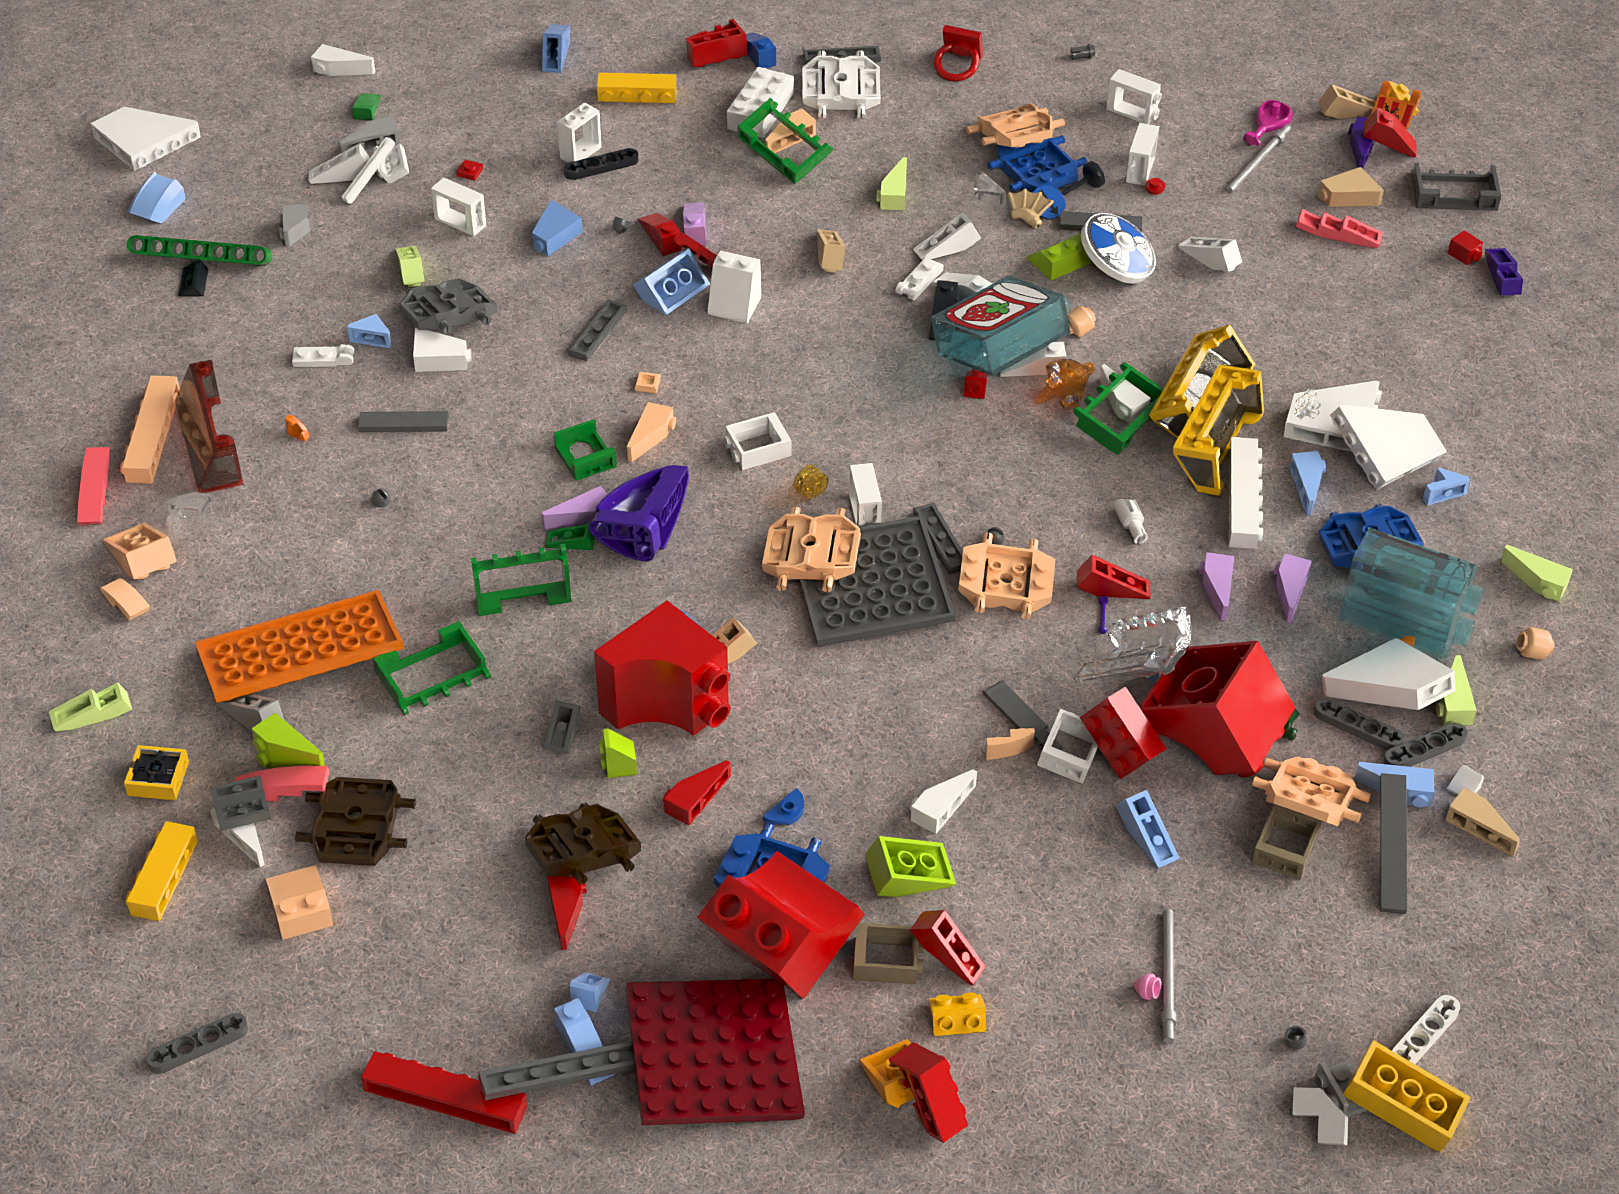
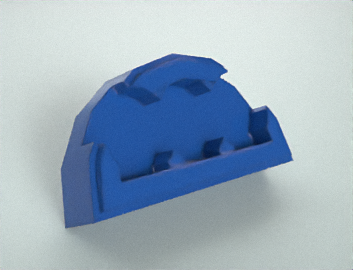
M795 788L763 816V822L769 823V825L771 823L774 826L775 824L791 825L798 821L804 812L805 801L803 794Z

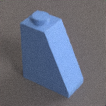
M551 24L543 32L542 71L562 72L570 45V25Z
M550 201L532 232L533 248L539 253L542 252L547 256L551 255L583 232L582 218L555 201Z

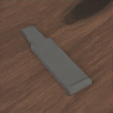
M1003 680L983 691V695L1017 729L1034 728V740L1037 741L1039 746L1044 748L1050 734L1046 730L1048 725ZM1055 739L1052 747L1062 750V745Z

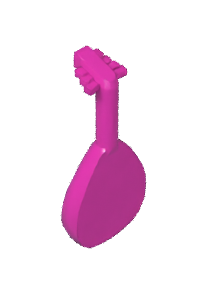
M1276 100L1263 102L1256 114L1258 129L1254 133L1250 131L1245 133L1243 140L1247 141L1248 145L1255 144L1259 146L1260 142L1258 139L1265 132L1283 128L1284 125L1292 121V109L1285 103Z

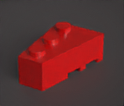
M730 19L729 24L721 27L720 24L714 26L715 30L708 33L704 30L686 38L687 58L693 67H703L706 64L721 63L724 60L739 59L741 56L748 55L746 33L734 19Z
M912 1042L888 1059L893 1067L897 1066L902 1073L904 1079L900 1082L904 1089L909 1087L916 1102L912 1105L930 1136L944 1143L969 1126L965 1117L966 1109L960 1102L957 1094L958 1086L951 1077L949 1071L951 1067L944 1056H940Z

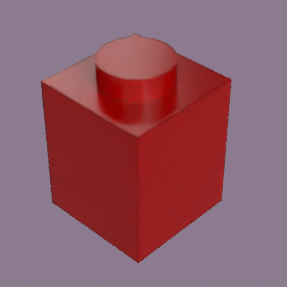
M1464 230L1451 238L1448 254L1467 266L1481 258L1484 242Z

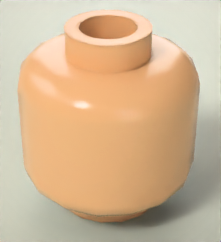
M1077 306L1064 316L1065 324H1063V327L1069 335L1074 334L1076 337H1081L1094 328L1096 318L1088 307Z
M1528 627L1518 634L1516 647L1522 656L1542 660L1553 651L1554 641L1547 630Z

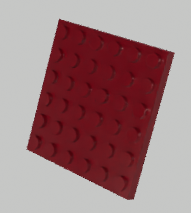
M776 979L626 982L625 990L641 1126L804 1119L805 1110L785 988L782 983Z

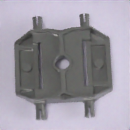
M458 278L444 281L438 285L408 289L406 296L400 302V311L418 330L440 329L444 334H449L452 331V326L480 320L484 325H489L491 323L489 316L497 312V304L479 286ZM428 307L433 308L436 313H433Z

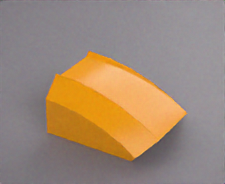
M908 1039L859 1060L881 1097L887 1104L897 1108L915 1098L909 1087L907 1089L903 1088L900 1082L904 1079L902 1073L897 1066L893 1067L888 1059L911 1044Z

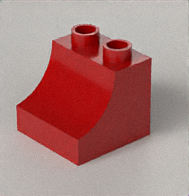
M668 600L594 651L598 711L603 718L618 730L636 723L661 722L682 728L694 736L708 725L711 728L720 726L730 713L731 707L728 697L730 674L728 672L727 647Z
M1258 641L1179 647L1139 706L1158 735L1171 738L1191 749L1210 767L1214 775L1238 774L1239 777L1243 778L1253 776L1263 768L1265 756L1273 743L1283 736L1284 726L1295 710L1292 700Z
M776 851L766 863L747 876L734 878L728 874L697 918L726 946L804 999L865 914L858 905Z

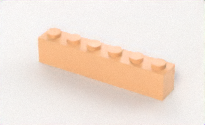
M151 376L149 383L145 385L144 399L140 400L139 415L135 416V428L130 432V444L125 448V460L121 461L120 472L124 474L126 483L153 484L180 393L177 377Z

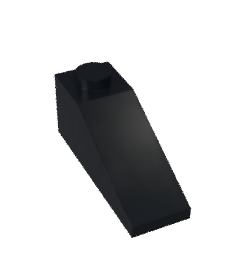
M937 280L929 340L950 342L953 323L944 316V313L957 304L958 282Z

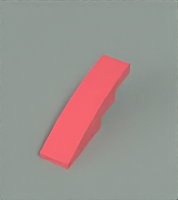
M1304 209L1299 213L1295 227L1319 237L1374 248L1379 247L1383 232L1347 215L1342 221L1325 212L1321 217H1318Z
M109 447L86 448L78 501L77 523L79 525L102 524L106 489H108Z
M328 766L278 767L236 776L234 782L260 776L266 801L279 802L281 796L302 797L303 791L324 792L329 776Z

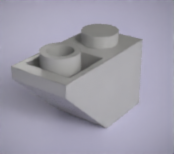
M307 204L282 206L283 214H279L280 238L285 240L286 247L293 245L310 232Z

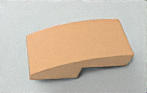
M121 578L100 588L113 608L118 606L128 621L147 612L150 608L144 598Z
M1034 728L1010 729L1009 737L986 738V760L1013 756L1033 747Z

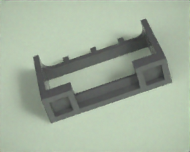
M1415 163L1414 169H1411L1417 208L1498 211L1501 191L1495 165H1491L1490 171L1484 175L1475 174L1474 171H1469V174H1455L1454 170H1450L1449 173H1435L1431 169L1429 173L1420 172L1419 163ZM1422 180L1488 182L1490 191L1480 190L1478 198L1440 197V189L1423 188Z

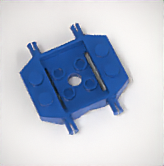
M1060 135L1055 138L1044 139L1041 143H1027L1024 147L1020 148L997 145V159L988 162L987 166L990 170L999 167L1007 176L1013 178L1015 183L1009 184L1011 192L1027 189L1028 192L1033 193V191L1043 185L1060 188L1078 181V167L1086 164L1087 159L1082 157L1072 160L1058 146L1065 143L1064 136ZM1032 152H1035L1033 155H1030V156H1028V157H1024V155H1027V154H1030V153H1032ZM1018 158L1017 161L1010 162L1011 160Z
M1376 504L1374 508L1363 513L1347 512L1339 514L1335 511L1334 514L1332 512L1329 515L1330 519L1319 530V538L1333 566L1357 568L1361 576H1363L1368 550L1379 537H1387L1424 550V542L1409 516L1389 505L1383 506L1379 504L1378 506ZM1343 530L1348 531L1350 538L1356 546V550H1353Z
M765 823L760 834L735 836L714 876V884L719 888L728 874L734 878L746 876L756 854L760 856L751 873L766 863L776 851L824 883L830 873V865L816 853L821 845V841L818 838L817 840L815 837L812 838L808 848L804 849L769 838L774 830V826L771 823L770 825Z

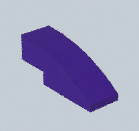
M1506 248L1485 249L1487 264L1500 295H1522L1523 278L1517 272L1518 263Z

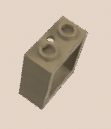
M1273 805L1255 847L1252 863L1301 880L1319 836L1322 821L1285 807ZM1274 826L1309 837L1302 856L1267 844Z
M858 923L853 980L916 984L917 975H922L923 959H918V953H923L924 948L910 931L912 926ZM867 943L912 946L911 966L865 963Z

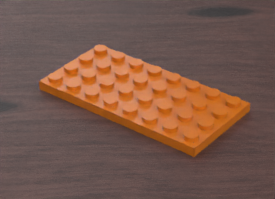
M379 590L195 642L216 703L229 701L236 697L253 694L257 691L277 687L288 682L298 681L312 675L323 674L326 671L347 667L350 664L364 660H371L380 654L404 649L402 638Z

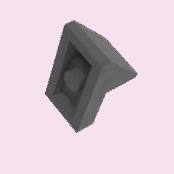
M555 701L544 748L570 753L575 730L580 731L579 705Z

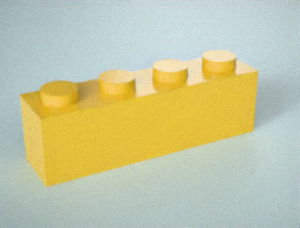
M598 74V101L675 103L676 74Z
M165 821L162 830L157 832L155 844L152 850L147 852L145 864L136 875L135 885L126 895L125 903L128 906L130 916L160 921L198 842L193 826Z

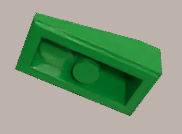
M361 93L352 108L353 119L373 120L381 96L379 94Z
M589 524L548 530L545 548L560 549V544H565L566 549L593 550L595 537L589 530ZM557 536V541L552 542L553 537Z

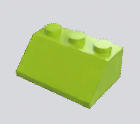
M1081 233L1027 255V259L1051 281L1093 263L1083 247Z

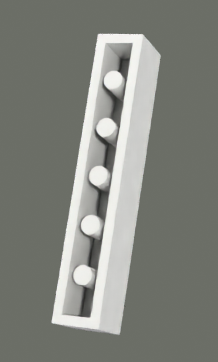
M1231 437L1229 447V547L1257 549L1258 541H1262L1263 528H1259L1263 520V512L1259 511L1262 508L1263 496L1259 495L1262 492V480L1259 479L1262 475V464H1258V461L1261 462L1262 448H1258V439Z

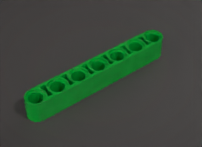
M140 235L129 237L126 243L127 249L131 253L146 256L250 265H267L272 260L271 251L266 247L257 245ZM138 240L142 242L140 250L136 249V242ZM158 242L162 243V250L160 252L156 250ZM181 243L183 250L178 254L176 246ZM199 245L203 247V253L200 256L196 253ZM219 247H222L223 255L219 258L216 255V251ZM239 249L244 251L241 259H238L236 255ZM262 250L264 258L258 261L257 253Z

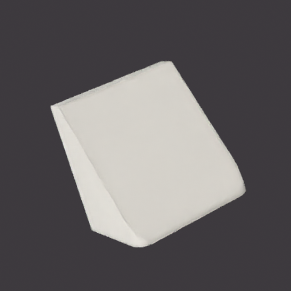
M1462 765L1447 787V790L1457 796L1463 788L1476 793L1481 788L1484 777L1466 765Z

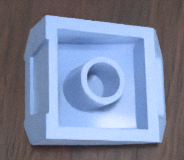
M154 172L141 185L127 212L162 223L185 200L184 189L176 179L173 180Z

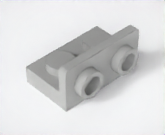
M1325 1061L1320 1062L1315 1074L1318 1088L1324 1089L1330 1099L1347 1117L1368 1111L1347 1099L1343 1094L1353 1075L1348 1064L1342 1062L1328 1067Z

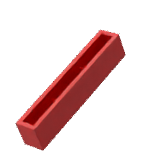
M374 1051L361 1076L365 1092L516 1134L528 1107L526 1093L485 1100L479 1080L473 1079L466 1074L448 1072L441 1067L426 1066L416 1060L401 1059L387 1052L380 1053Z

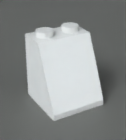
M720 251L713 263L707 313L721 318L748 323L761 299L760 259Z

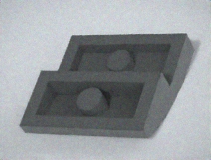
M260 776L210 787L220 831L271 819Z

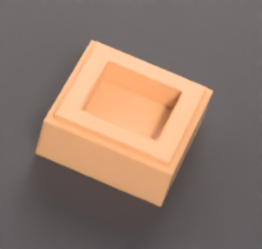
M639 372L635 391L657 393L660 374Z

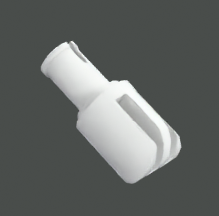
M1117 499L1114 502V508L1123 528L1130 530L1136 544L1146 542L1148 535L1142 525L1144 517L1136 500Z

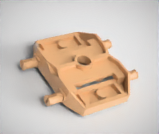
M1029 103L1017 109L983 117L978 115L976 124L966 126V132L968 135L981 132L987 136L982 137V144L984 146L994 143L1020 148L1024 147L1027 143H1041L1044 139L1052 138L1053 130L1064 127L1065 121L1063 118L1052 121V116L1048 114L1046 107L1038 109L1037 106Z
M792 507L791 514H785L769 526L762 569L764 572L778 578L776 588L781 591V588L782 591L786 590L788 579L824 580L822 590L827 592L828 588V592H831L834 580L854 574L861 536L860 528L845 517L846 510L844 508H841V510L837 508L836 515L825 514L813 518L800 514L801 509L799 507H796V510L795 507ZM833 529H837L831 562H828ZM810 541L815 542L812 546H806Z
M988 532L984 533L983 543L963 548L958 591L975 606V612L977 613L979 612V606L981 607L980 613L985 611V607L995 608L1004 606L1013 611H1022L1021 617L1025 619L1027 612L1026 620L1030 619L1031 612H1035L1051 603L1055 559L1037 550V539H1035L1034 545L1033 539H1030L1028 549L992 544L993 535L989 533V538L987 539ZM985 561H987V562H988V569H987L986 587H985V592H983V591H982V586H983V577H984ZM1027 567H1031L1029 591L1027 598L1024 597ZM1002 579H1008V580H1010L1011 582H1010V583H1004V582H1002L1001 580H1002Z
M1267 757L1263 767L1277 771L1273 781H1267L1255 776L1252 786L1266 791V802L1311 816L1337 827L1343 818L1358 823L1362 813L1347 808L1354 798L1368 803L1372 794L1357 789L1351 775L1342 772L1341 769L1334 766L1327 767L1319 764L1314 759H1304L1301 757L1287 759L1284 762H1278ZM1310 781L1320 784V786L1310 783Z

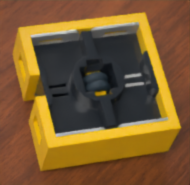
M138 745L132 760L134 767L129 768L124 782L127 796L176 801L189 764L187 751L185 749Z

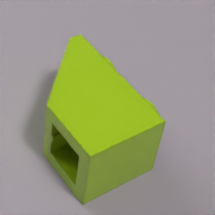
M608 728L603 729L604 739H599L600 754H605L600 755L601 769L607 770L608 778L637 775L634 742Z

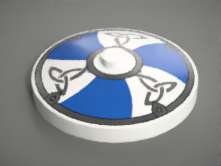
M1099 213L1090 217L1082 227L1081 241L1087 255L1100 270L1110 277L1121 282L1135 284L1146 280L1154 271L1156 259L1151 244L1143 233L1127 220L1113 214Z

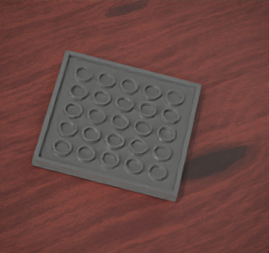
M923 516L859 527L861 536L854 574L834 580L831 592H828V588L827 592L822 590L824 580L799 579L817 647L955 622V612ZM833 531L828 562H831L836 531ZM810 541L806 546H812L815 542Z

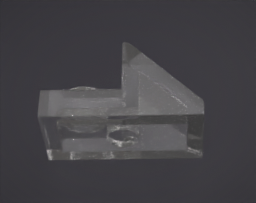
M983 171L976 173L974 205L1004 208L1006 192Z

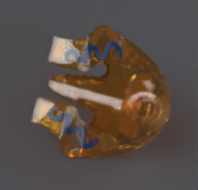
M1061 359L1048 363L1046 365L1048 378L1045 380L1047 385L1036 398L1035 403L1043 404V402L1049 401V399L1055 396H1060L1062 399L1059 403L1064 410L1071 406L1073 408L1079 407L1089 375L1095 371L1094 364L1092 362L1081 364L1071 359Z

